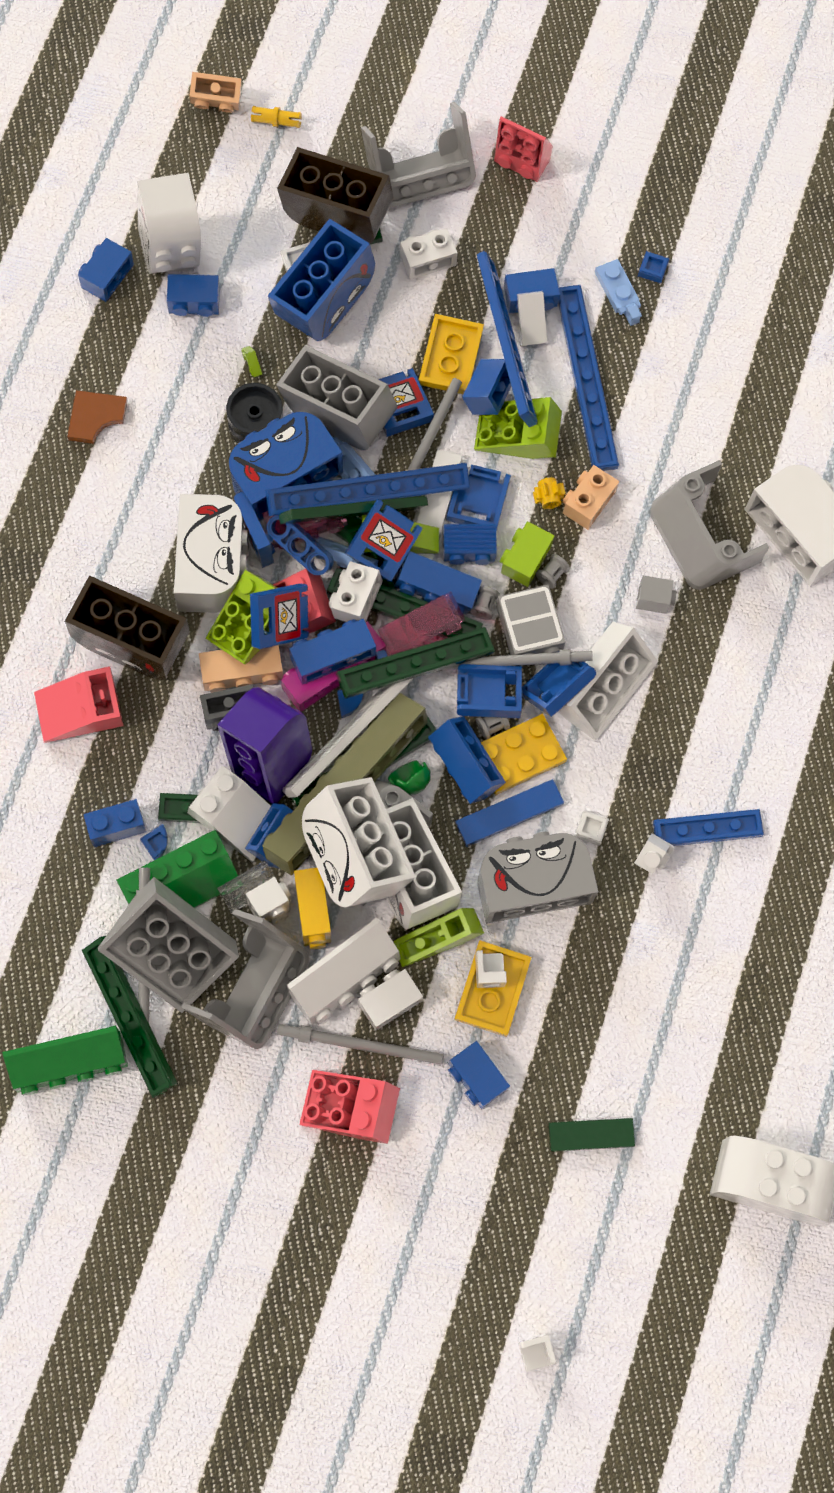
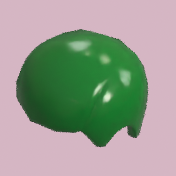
M414 760L393 771L389 775L388 780L390 784L400 787L410 796H414L424 791L431 781V771L425 762H422V766L417 760Z

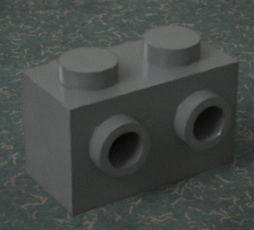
M253 684L200 695L207 730L219 731L217 724L242 696L253 688Z

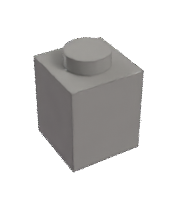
M643 575L639 584L636 609L667 614L670 605L674 606L677 590H673L674 581Z

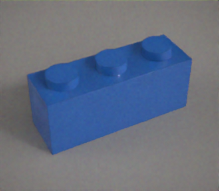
M409 551L402 563L394 586L400 588V592L421 596L426 602L434 605L440 604L448 607L450 611L460 615H467L473 607L482 580Z
M356 619L349 620L339 629L333 631L332 629L324 630L316 638L299 640L292 645L293 647L289 648L291 661L302 685L376 656V644L364 619L359 621Z
M464 716L448 719L428 737L433 744L435 752L440 755L445 763L448 773L455 779L462 795L470 804L485 800L506 783Z

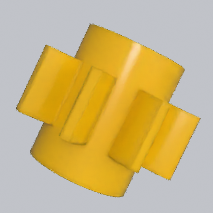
M552 477L538 481V487H534L533 492L535 504L542 503V508L553 509L560 506L561 500L566 495L564 484H557L556 479Z

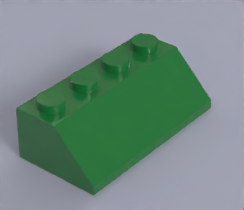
M216 830L140 867L150 868V880L155 877L193 908L242 884ZM139 868L116 879L128 905L135 897L136 890H139Z
M116 1025L2 1052L13 1090L17 1093L21 1092L23 1096L39 1092L38 1088L48 1085L50 1089L64 1087L67 1085L66 1081L77 1079L78 1082L90 1081L95 1079V1074L105 1072L106 1076L119 1074L122 1072V1068L128 1067L122 1034Z

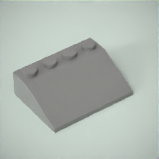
M155 877L135 895L98 947V951L181 1013L185 1011L181 1008L183 1003L191 1005L239 957L236 940Z

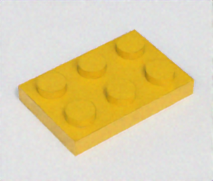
M435 314L419 377L420 385L447 391L452 379L456 378L462 382L457 393L464 394L473 375L484 324Z
M543 713L481 742L506 782L494 792L495 796L567 761Z
M479 940L476 951L482 950L483 954H503L507 982L505 987L477 988L474 955L454 1020L507 1037L532 957Z

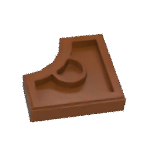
M76 390L67 435L68 440L94 444L97 435L104 428L113 424H123L128 401L127 397Z

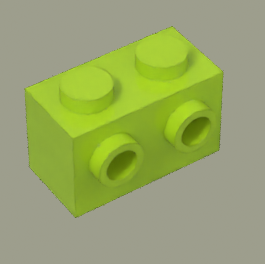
M527 521L523 529L518 528L512 538L514 545L511 550L506 549L500 559V563H502L501 574L529 587L552 547L555 535Z

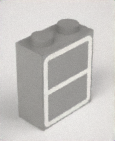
M549 585L498 596L496 608L510 655L557 653L559 650L564 649L566 642Z

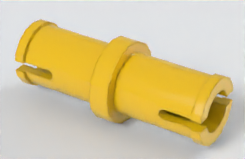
M252 107L251 112L261 115L251 114V122L272 124L273 127H279V125L301 127V122L291 120H302L301 112L281 110L280 107H274V109Z

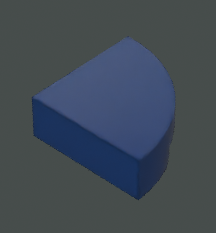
M337 690L341 718L348 717L354 713L363 700V694L345 699L342 690Z
M162 824L140 838L153 860L162 857L167 848L168 836Z

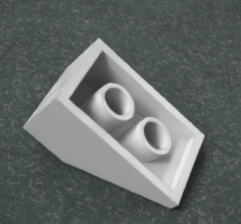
M222 765L189 806L187 813L210 831L216 830L218 836L253 862L256 857L248 852L245 847L271 806L248 784Z

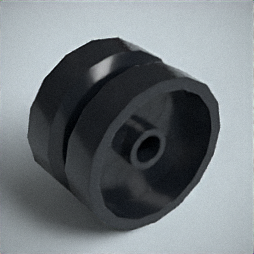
M248 383L236 388L229 396L226 404L229 433L238 444L251 432H259L266 428L272 420L283 418L281 398L274 389L261 383Z

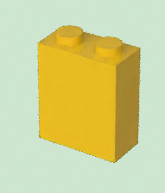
M318 868L295 870V886L304 947L310 946V949L325 948L326 943H331V929L324 882Z

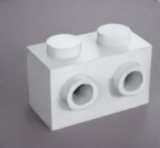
M448 228L434 229L425 235L411 236L400 242V257L410 280L456 266L457 250Z
M350 561L347 569L342 570L337 593L333 592L329 602V607L335 619L345 622L353 619L357 621L364 619L366 622L383 582L378 569Z
M273 877L246 893L247 903L253 915L264 918L274 925L288 917L287 913L290 912L289 903L292 901L290 898L291 894L283 881L278 883L276 878Z
M396 969L383 978L384 983L377 987L372 984L360 992L362 997L358 998V1004L375 1031L423 1001V995L406 969L398 972Z

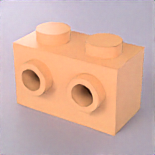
M192 72L190 104H195L194 107L199 109H209V106L218 107L219 111L226 113L239 110L241 78Z
M595 465L592 466L589 472L583 471L577 481L578 487L575 491L570 490L562 502L565 504L563 514L589 530L616 493L619 485L617 479Z

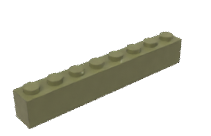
M399 693L385 707L379 717L374 718L369 723L367 730L360 737L355 738L351 748L344 755L337 758L332 769L319 778L314 789L301 798L295 810L283 818L277 830L266 837L262 845L266 859L292 876L294 871L311 855L302 829V816L307 804L328 785L372 777L375 783L428 723L426 708Z

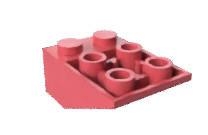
M501 116L499 119L494 162L503 168H509L519 173L526 179L538 182L551 159L552 144L546 137Z
M304 569L273 584L277 588L300 583L308 585V591L302 592V594L308 595L309 627L302 630L313 633L336 622L329 607V599L321 575H313L307 569Z
M110 666L82 672L34 692L44 743L124 726Z
M312 1070L299 1125L357 1139L388 1144L400 1088L386 1081Z

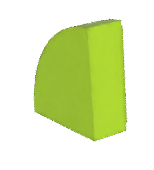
M250 345L241 348L243 358L247 360L250 374L253 377L262 375L255 350Z

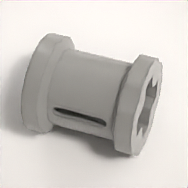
M552 554L547 565L542 570L536 572L537 579L543 585H549L551 589L556 586L558 578L570 570L568 563L557 554Z
M480 586L475 605L470 612L477 618L490 620L493 617L492 608L499 596V592L488 586Z
M476 718L477 727L485 740L489 739L491 734L499 730L510 729L508 718Z

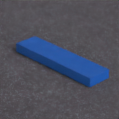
M552 779L456 820L455 824L465 846L468 847L564 805V801Z
M760 809L657 819L653 821L654 834L673 846L758 838L764 835Z

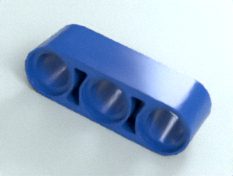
M279 515L269 519L267 523L268 534L310 573L322 575L332 569L334 565L333 556L298 523L286 524L285 533L280 534L275 528ZM298 537L306 542V549L303 552L295 548V541ZM317 555L322 556L326 561V566L323 570L318 569L314 564V559Z

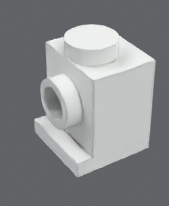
M652 833L634 863L654 874L657 868L663 869L675 846Z

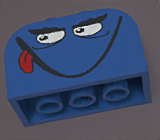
M329 219L268 294V299L274 313L315 341L324 340L332 333L371 282L375 271V260L370 243Z
M295 412L281 419L276 418L272 420L266 428L259 432L254 431L248 434L232 450L229 457V468L235 494L243 492L260 522L269 516L266 489L330 481L343 473L342 451L319 418L307 412Z

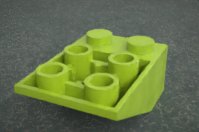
M551 397L534 398L532 402L538 422L536 425L528 427L519 416L515 400L504 401L498 415H479L474 450L529 459L556 457L562 410Z
M245 570L205 639L246 665L261 650L252 647L250 594L277 587L262 577ZM264 608V631L269 632V608Z

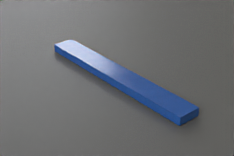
M483 251L476 255L519 416L528 427L536 425L538 421L495 263L487 252Z
M581 285L559 287L558 307L591 466L595 465L603 471L618 469L619 463Z
M467 463L266 489L265 491L269 516H275L298 508L375 501L378 499H395L470 489Z

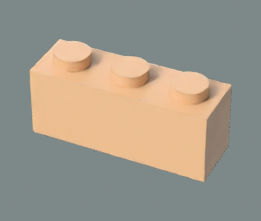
M279 645L261 649L246 665L223 650L199 653L204 691L213 693L226 690V688H237L258 683L273 685L278 683V680L283 679Z

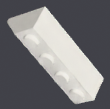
M616 622L610 624L590 649V651L592 650L593 661H586V663L596 670L595 678L559 710L566 720L594 740L599 738L658 663V660L634 627Z
M375 918L287 984L293 1002L313 1026L317 1022L320 1024L325 1022L332 1015L331 1011L339 1005L343 1007L350 1003L355 997L354 994L362 988L364 990L374 984L377 980L376 977L383 972L389 973L399 964L400 954L378 918Z

